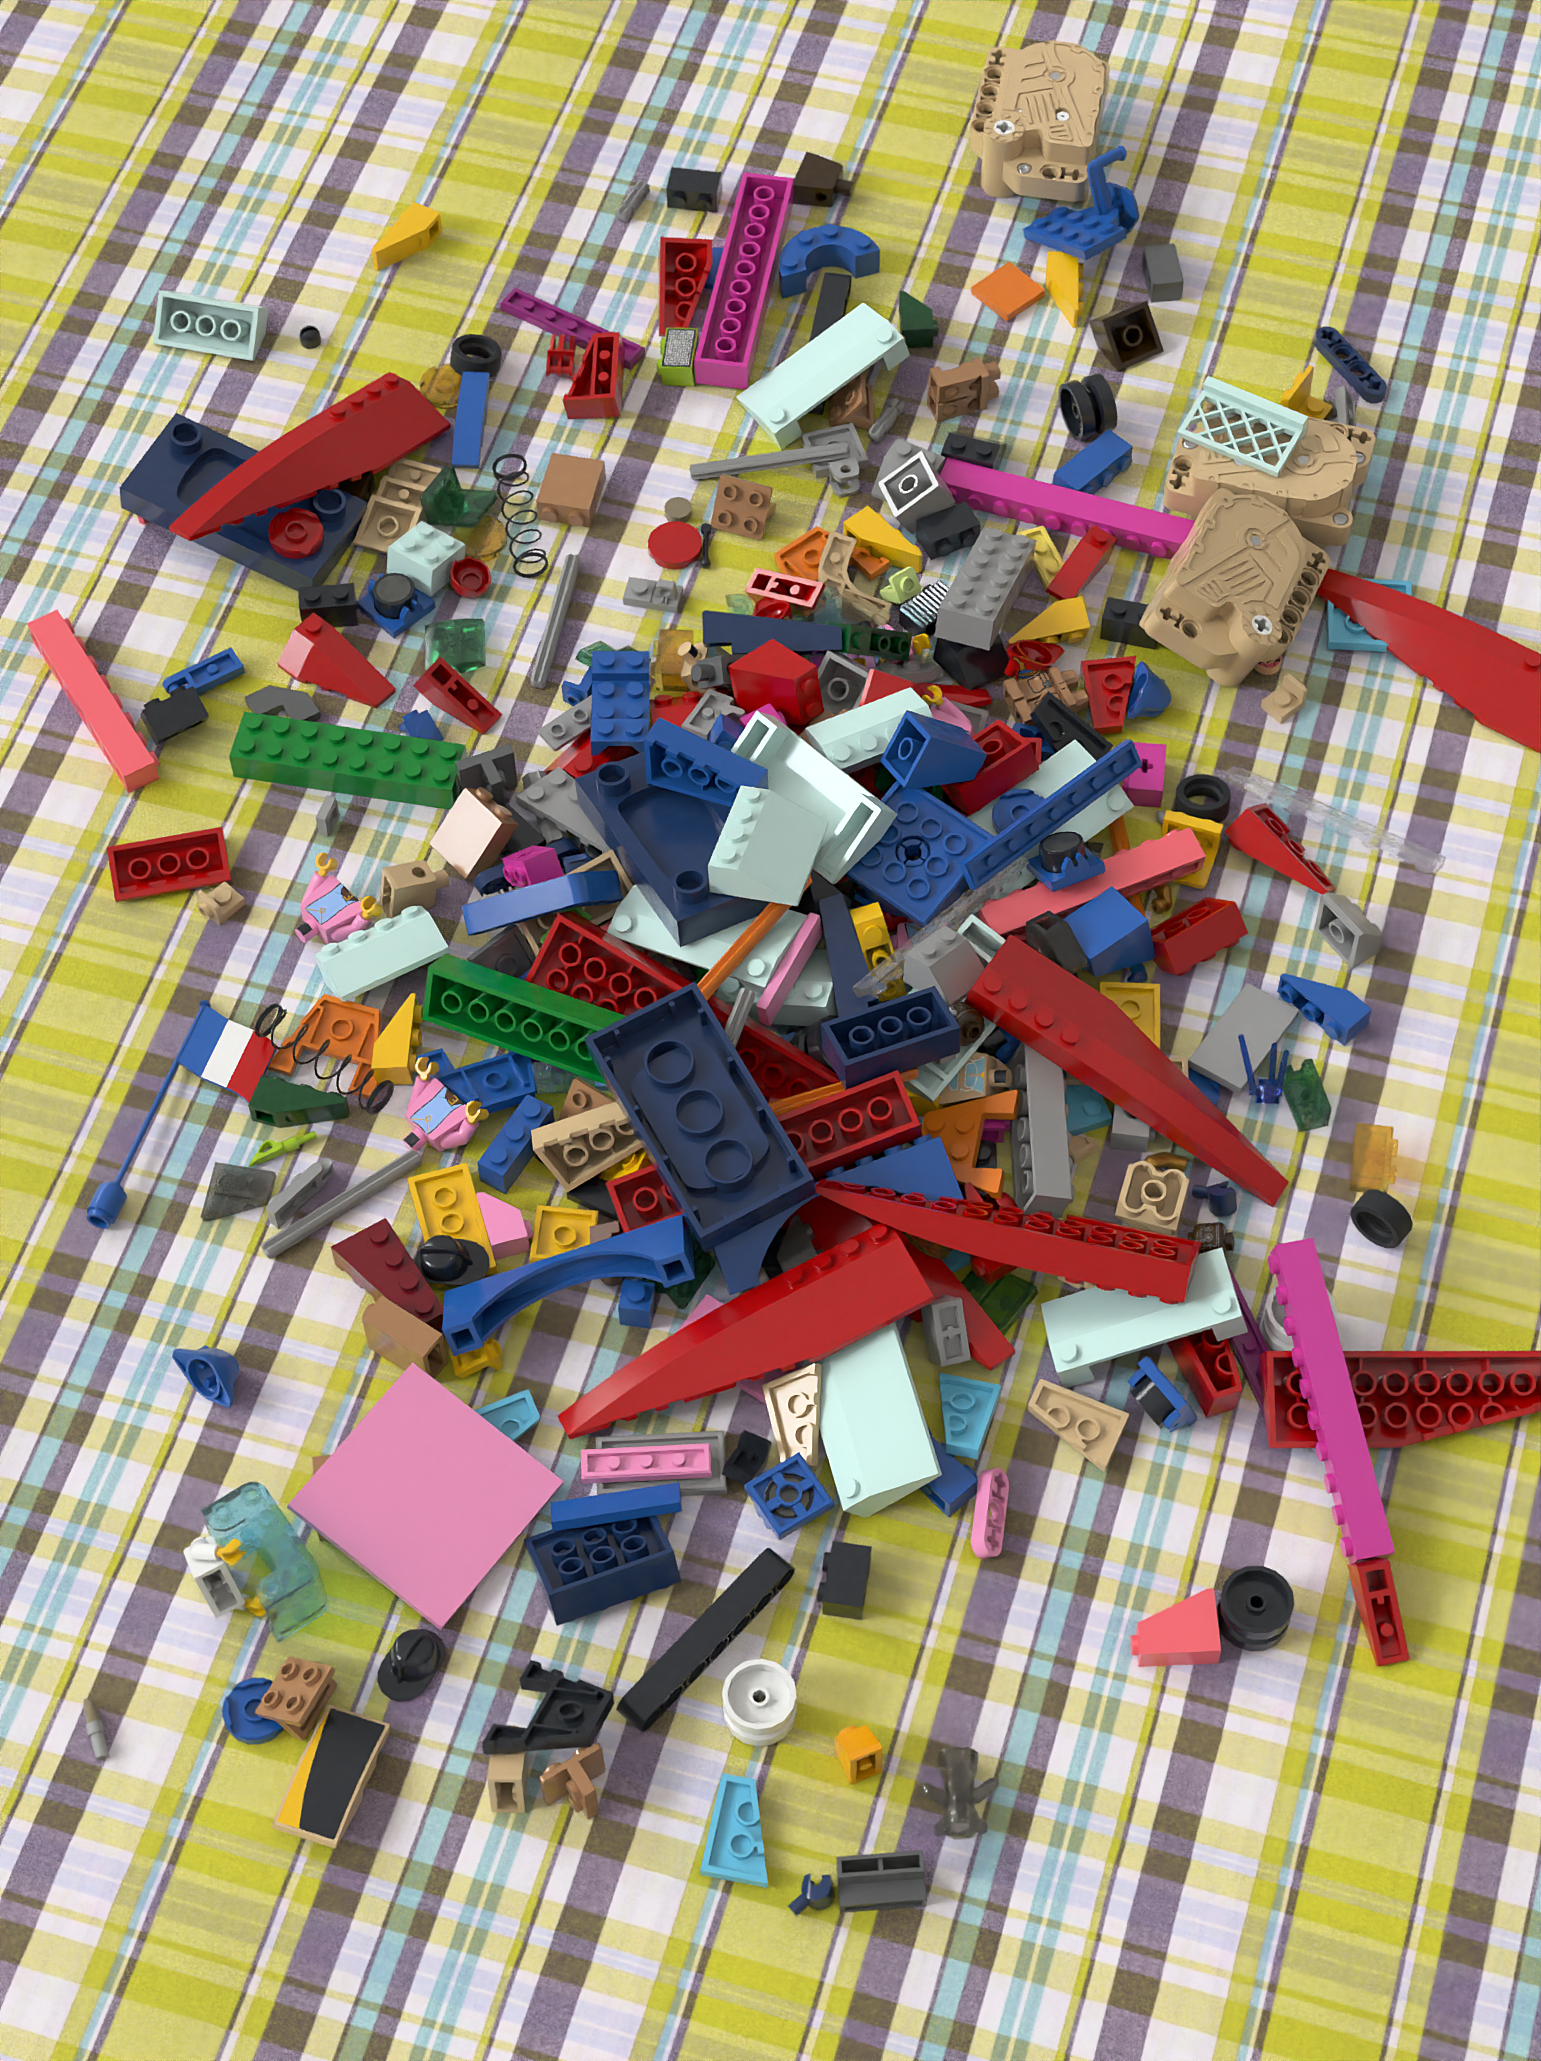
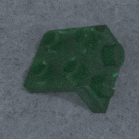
M444 466L419 498L428 524L444 527L473 528L478 525L496 502L498 496L495 491L461 489L454 466Z

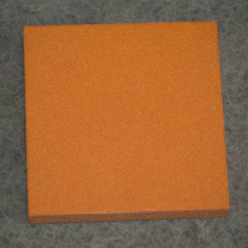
M1007 262L971 287V294L1007 322L1044 297L1045 289L1011 262Z

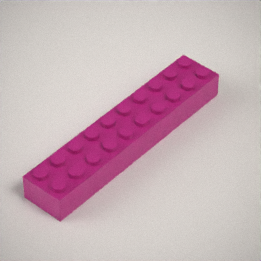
M743 172L694 360L695 383L739 389L748 388L779 264V257L794 203V178Z

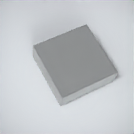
M326 795L315 817L320 835L329 837L340 816L335 797Z

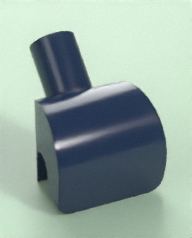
M1228 1181L1208 1187L1196 1184L1193 1186L1192 1196L1207 1199L1209 1211L1213 1215L1226 1217L1237 1211L1236 1192L1232 1187L1227 1188V1185H1229Z
M811 1874L805 1875L801 1886L802 1894L791 1902L788 1908L797 1917L808 1906L815 1910H824L830 1907L835 1899V1889L831 1875H822L821 1883L816 1886L811 1881Z

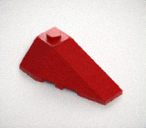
M660 237L658 249L659 336L665 337L667 328H689L712 266V239Z
M315 613L311 614L294 628L277 663L280 669L298 682L304 684L310 682L319 685L321 690L330 692V690L345 694L346 698L374 708H378L396 692V688L333 626Z
M1266 803L1248 807L1224 831L1229 837V843L1236 850H1242L1245 854L1315 892L1323 895L1325 893L1331 894L1336 890L1320 867L1314 861L1305 859L1304 851L1306 849L1301 843H1296L1288 837L1287 834L1291 830Z

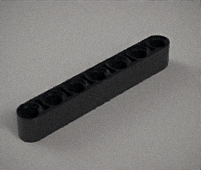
M825 272L809 342L845 316L851 291V275ZM826 400L807 414L823 415Z
M771 1548L765 1549L623 1696L617 1705V1712L641 1732L647 1731L787 1585L795 1573V1568Z

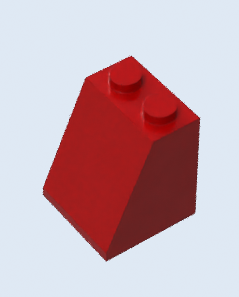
M774 639L769 640L728 666L736 707L743 709L746 715L770 703L776 712L780 711L783 714L787 723L804 725L824 712L816 665Z

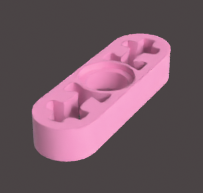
M1001 1468L984 1470L978 1478L971 1546L975 1555L980 1559L998 1556L1002 1550L1009 1480ZM989 1508L991 1510L992 1519L989 1515Z

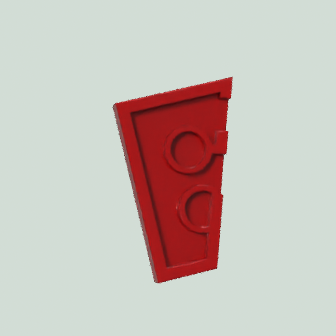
M1136 656L1081 661L1080 670L1084 689L1089 699L1088 709L1092 728L1099 734L1119 733L1123 730Z

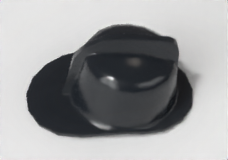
M437 1235L428 1239L420 1247L415 1257V1264L426 1282L463 1286L481 1280L486 1275L489 1268V1256L486 1250L476 1242L455 1239L447 1235Z
M424 1628L410 1629L401 1633L396 1638L378 1670V1684L382 1693L395 1701H409L419 1696L426 1689L445 1658V1646L441 1638L434 1632Z

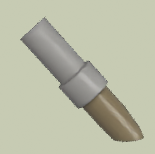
M84 1699L86 1728L88 1736L92 1741L96 1760H105L109 1757V1752L104 1737L103 1722L100 1720L96 1703Z

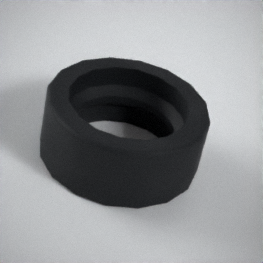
M462 335L456 338L452 344L450 365L461 376L463 372L490 373V378H492L500 369L501 347L496 341L483 335ZM467 355H478L485 359H475Z
M1208 774L1188 776L1180 781L1176 788L1175 812H1182L1192 817L1209 819L1215 823H1220L1226 819L1229 813L1230 788L1226 782ZM1207 796L1218 802L1211 805H1199L1191 802L1188 798Z
M1379 1190L1366 1191L1351 1208V1220L1357 1230L1366 1239L1383 1248L1393 1249L1399 1246L1413 1226L1411 1216L1406 1208L1397 1199Z

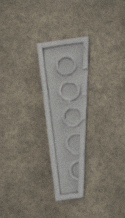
M560 767L516 795V803L543 820L546 818L557 824L558 829L565 833L568 831L579 837L580 842L587 846H595L602 851V854L610 851L608 845L578 805L575 779Z

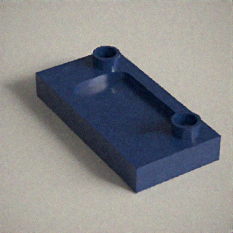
M175 413L119 487L121 508L169 530V526L189 507L259 451ZM338 488L332 490L319 489L317 490V495L280 509L275 505L267 508V513L257 517L253 513L243 517V522L236 525L223 524L220 531L198 538L192 542L296 591L302 587L322 586L354 541L364 513L367 510V502ZM291 508L307 509L316 514L324 529L323 543L318 551L309 557L300 559L286 558L277 553L271 546L268 537L270 521L276 514L281 511L282 513L287 512Z
M645 752L618 762H606L595 771L575 778L578 805L610 850L613 849L622 867L679 947L754 918L770 903L768 901L710 892L708 864L732 807L648 784L646 779Z
M695 982L585 1037L591 1059L704 1253L816 1194L812 1175Z

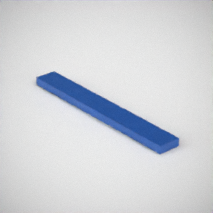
M1124 740L962 860L959 865L969 888L978 889L1140 768L1142 762L1133 741Z

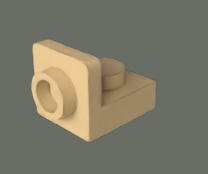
M1287 673L1283 677L1282 686L1261 701V708L1281 724L1305 707L1308 690L1302 681L1295 679L1291 674Z
M225 881L208 895L202 890L196 893L199 903L197 908L201 915L208 920L211 918L218 925H221L245 905L244 897Z

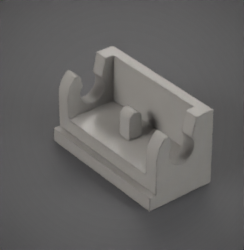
M946 1294L941 1295L942 1299L935 1300L921 1308L928 1359L941 1367L971 1360L962 1299Z

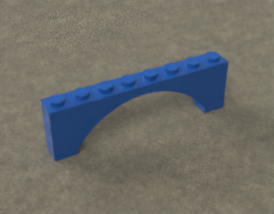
M931 1134L914 1139L915 1146L903 1150L902 1145L887 1149L884 1151L886 1157L874 1161L872 1155L855 1161L856 1168L844 1171L843 1166L826 1172L828 1180L862 1184L865 1187L890 1188L899 1195L910 1194L911 1192L924 1193V1198L929 1201H939V1196L963 1199L940 1136L932 1139ZM814 1179V1185L816 1186L820 1181L815 1182ZM816 1193L712 1248L729 1295L761 1284L758 1275L762 1261L777 1231L798 1208L811 1199L820 1196V1194Z
M681 1214L445 1291L442 1331L453 1356L484 1347V1342L515 1314L534 1302L572 1285L600 1278L633 1276L663 1283L664 1288L694 1279L693 1240L686 1222Z

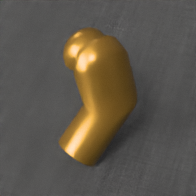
M1164 883L1152 888L1157 895V898L1152 900V909L1158 914L1164 911L1168 912L1173 905L1170 885Z
M1160 1152L1148 1155L1144 1161L1151 1163L1155 1170H1159L1160 1167L1177 1169L1184 1173L1188 1158L1169 1152Z

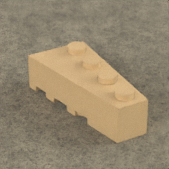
M617 1102L531 1130L533 1151L567 1192L642 1148L641 1143Z

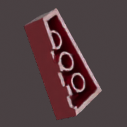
M386 1218L331 1246L335 1265L351 1276L353 1282L361 1289L364 1288L374 1298L375 1302L382 1295L438 1332L443 1333L444 1308Z

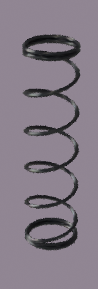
M505 454L494 461L492 469L495 479L499 482L497 487L498 496L503 501L501 512L507 520L505 531L512 540L509 551L516 559L513 563V570L520 577L533 578L541 575L548 568L549 563L546 552L535 548L527 550L519 557H516L512 551V544L514 541L521 544L537 542L542 537V533L537 529H528L512 538L508 532L509 522L519 525L529 524L537 519L538 514L534 510L526 509L508 518L504 513L505 503L516 506L524 505L533 500L534 495L530 491L521 490L510 494L504 499L500 494L501 484L513 487L523 485L529 481L530 476L525 472L527 462L521 455ZM506 458H518L524 463L521 471L512 472L508 475H501L496 472L498 463ZM522 474L527 476L526 481L520 484L512 485L503 482L507 479L517 478ZM527 492L531 495L530 500L524 503L516 504L507 501L517 493ZM522 512H533L535 514V518L528 522L519 523L511 520ZM536 531L539 533V538L531 542L515 540L525 532ZM531 551H541L543 554ZM530 556L541 557V559L536 561L522 560ZM545 560V566L540 571L532 574L520 573L516 569L519 561L523 563H537Z
M274 1003L261 1013L255 1024L254 1032L256 1036L263 1038L271 1033L272 1046L278 1050L293 1046V1060L296 1064H308L315 1060L314 1070L317 1078L325 1080L337 1075V1090L342 1095L352 1094L359 1090V1106L370 1115L380 1112L389 1102L394 1092L393 1082L390 1080L381 1082L373 1090L368 1098L366 1107H364L360 1100L363 1086L373 1076L374 1069L367 1073L359 1087L350 1092H342L339 1088V1077L341 1071L351 1061L352 1054H349L344 1059L337 1072L328 1077H321L317 1073V1062L319 1056L328 1048L330 1039H327L322 1044L314 1058L307 1062H299L295 1058V1047L297 1042L307 1032L309 1025L305 1024L300 1029L295 1041L285 1047H278L274 1044L273 1034L275 1028L286 1016L287 1009L283 1010L281 1005ZM278 1007V1013L273 1023L263 1033H259L265 1017L274 1008ZM389 1084V1089L384 1099L371 1107L377 1094Z

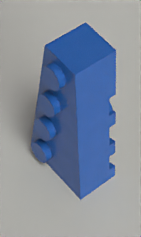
M660 717L644 737L646 779L648 784L730 807L733 806L740 786L769 790L768 769Z

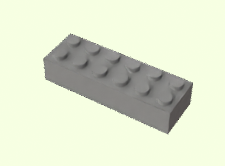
M983 528L939 606L935 637L990 650L1032 570L1037 541L1028 539L1024 535L1004 533L996 528Z
M1021 1042L1006 1065L1012 1075L1011 1085L1007 1087V1091L1018 1090L1021 1096L1016 1120H1010L1014 1200L1017 1206L1024 1211V1214L1038 1213V1210L1052 1212V1217L1058 1219L1063 1216L1068 1204L1073 1202L1075 1188L1070 1180L1073 1160L1069 1157L1068 1152L1071 1133L1067 1131L1066 1124L1069 1106L1065 1104L1064 1097L1067 1089V1080L1063 1078L1062 1068Z

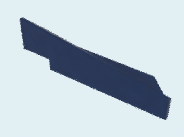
M704 610L702 613L703 644L705 648L732 646V655L748 654L769 640L774 639L800 656L826 654L828 650H842V629L840 626Z
M842 893L821 899L819 905L838 1017L878 1005V996Z

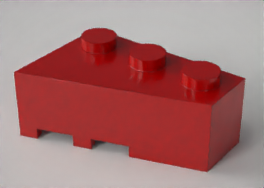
M620 332L593 333L582 356V364L578 373L574 374L572 378V386L562 400L568 419L621 417L625 350Z

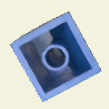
M906 710L880 761L904 788L915 789L974 780L979 769L983 766L987 754L962 727Z
M1113 886L1055 924L1058 934L1056 942L1064 953L1069 952L1074 957L1079 968L1083 971L1087 969L1094 977L1137 965L1156 957L1148 920Z

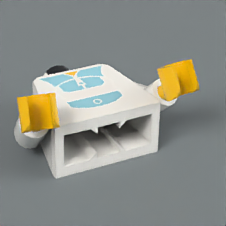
M213 1536L207 1538L199 1537L193 1540L191 1546L185 1548L183 1553L192 1575L215 1618L233 1609L245 1611L247 1608L254 1615L263 1617L273 1605V1603L269 1602V1596L259 1591L251 1600L248 1594L241 1593L229 1565H235L246 1554L245 1551L238 1549L241 1542L237 1539H232L223 1547L221 1544H217Z

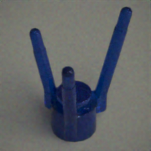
M1240 1034L1238 1039L1249 1083V1095L1255 1096V1103L1279 1104L1289 1051L1284 1050L1278 1077L1275 1079L1277 1043H1272L1268 1079H1258V1085H1256L1243 1034Z

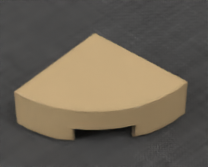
M1071 1134L1068 1152L1074 1165L1099 1150V1144L1091 1137L1087 1136L1085 1138L1082 1136H1072Z

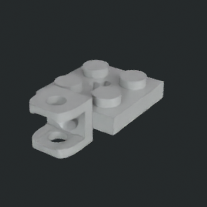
M848 423L801 434V442L804 448L839 442L848 443L850 451L848 458L810 463L816 479L829 476L830 485L836 496L841 498L858 494L860 491L859 469L868 467V458L854 424ZM844 484H848L851 487L848 489H844L841 486Z

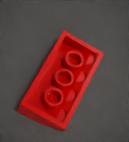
M222 827L107 847L115 902L222 884L224 881L226 883L232 882L226 840Z

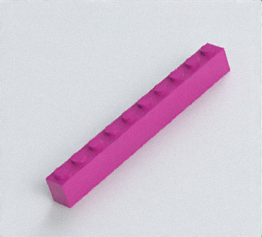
M951 458L946 459L940 473L941 478L948 486L956 502L954 504L966 501L968 506L974 510L989 512L1039 526L1044 525V527L1051 530L1074 534L1078 537H1084L1093 525H1096L1117 538L1116 546L1170 560L1187 539L1195 523L1193 520Z
M1308 1238L1277 1244L1270 1252L1271 1255L1268 1256V1265L1271 1274H1276L1279 1285L1276 1286V1297L1279 1305H1284L1286 1317H1284L1285 1332L1287 1336H1292L1294 1348L1291 1351L1295 1367H1300L1302 1379L1299 1382L1302 1397L1308 1399L1311 1410L1307 1413L1308 1422L1311 1430H1316L1318 1438L1316 1443L1317 1457L1320 1462L1324 1461L1327 1473L1324 1474V1485L1327 1493H1332L1335 1506H1332L1333 1520L1336 1526L1340 1525L1343 1538L1340 1539L1342 1554L1345 1558L1348 1557L1350 1564L1375 1558H1389L1395 1553L1314 1239Z

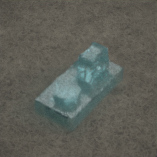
M534 1062L532 1064L536 1094L568 1093L572 1081L576 1078H580L595 1087V1080L544 1062Z

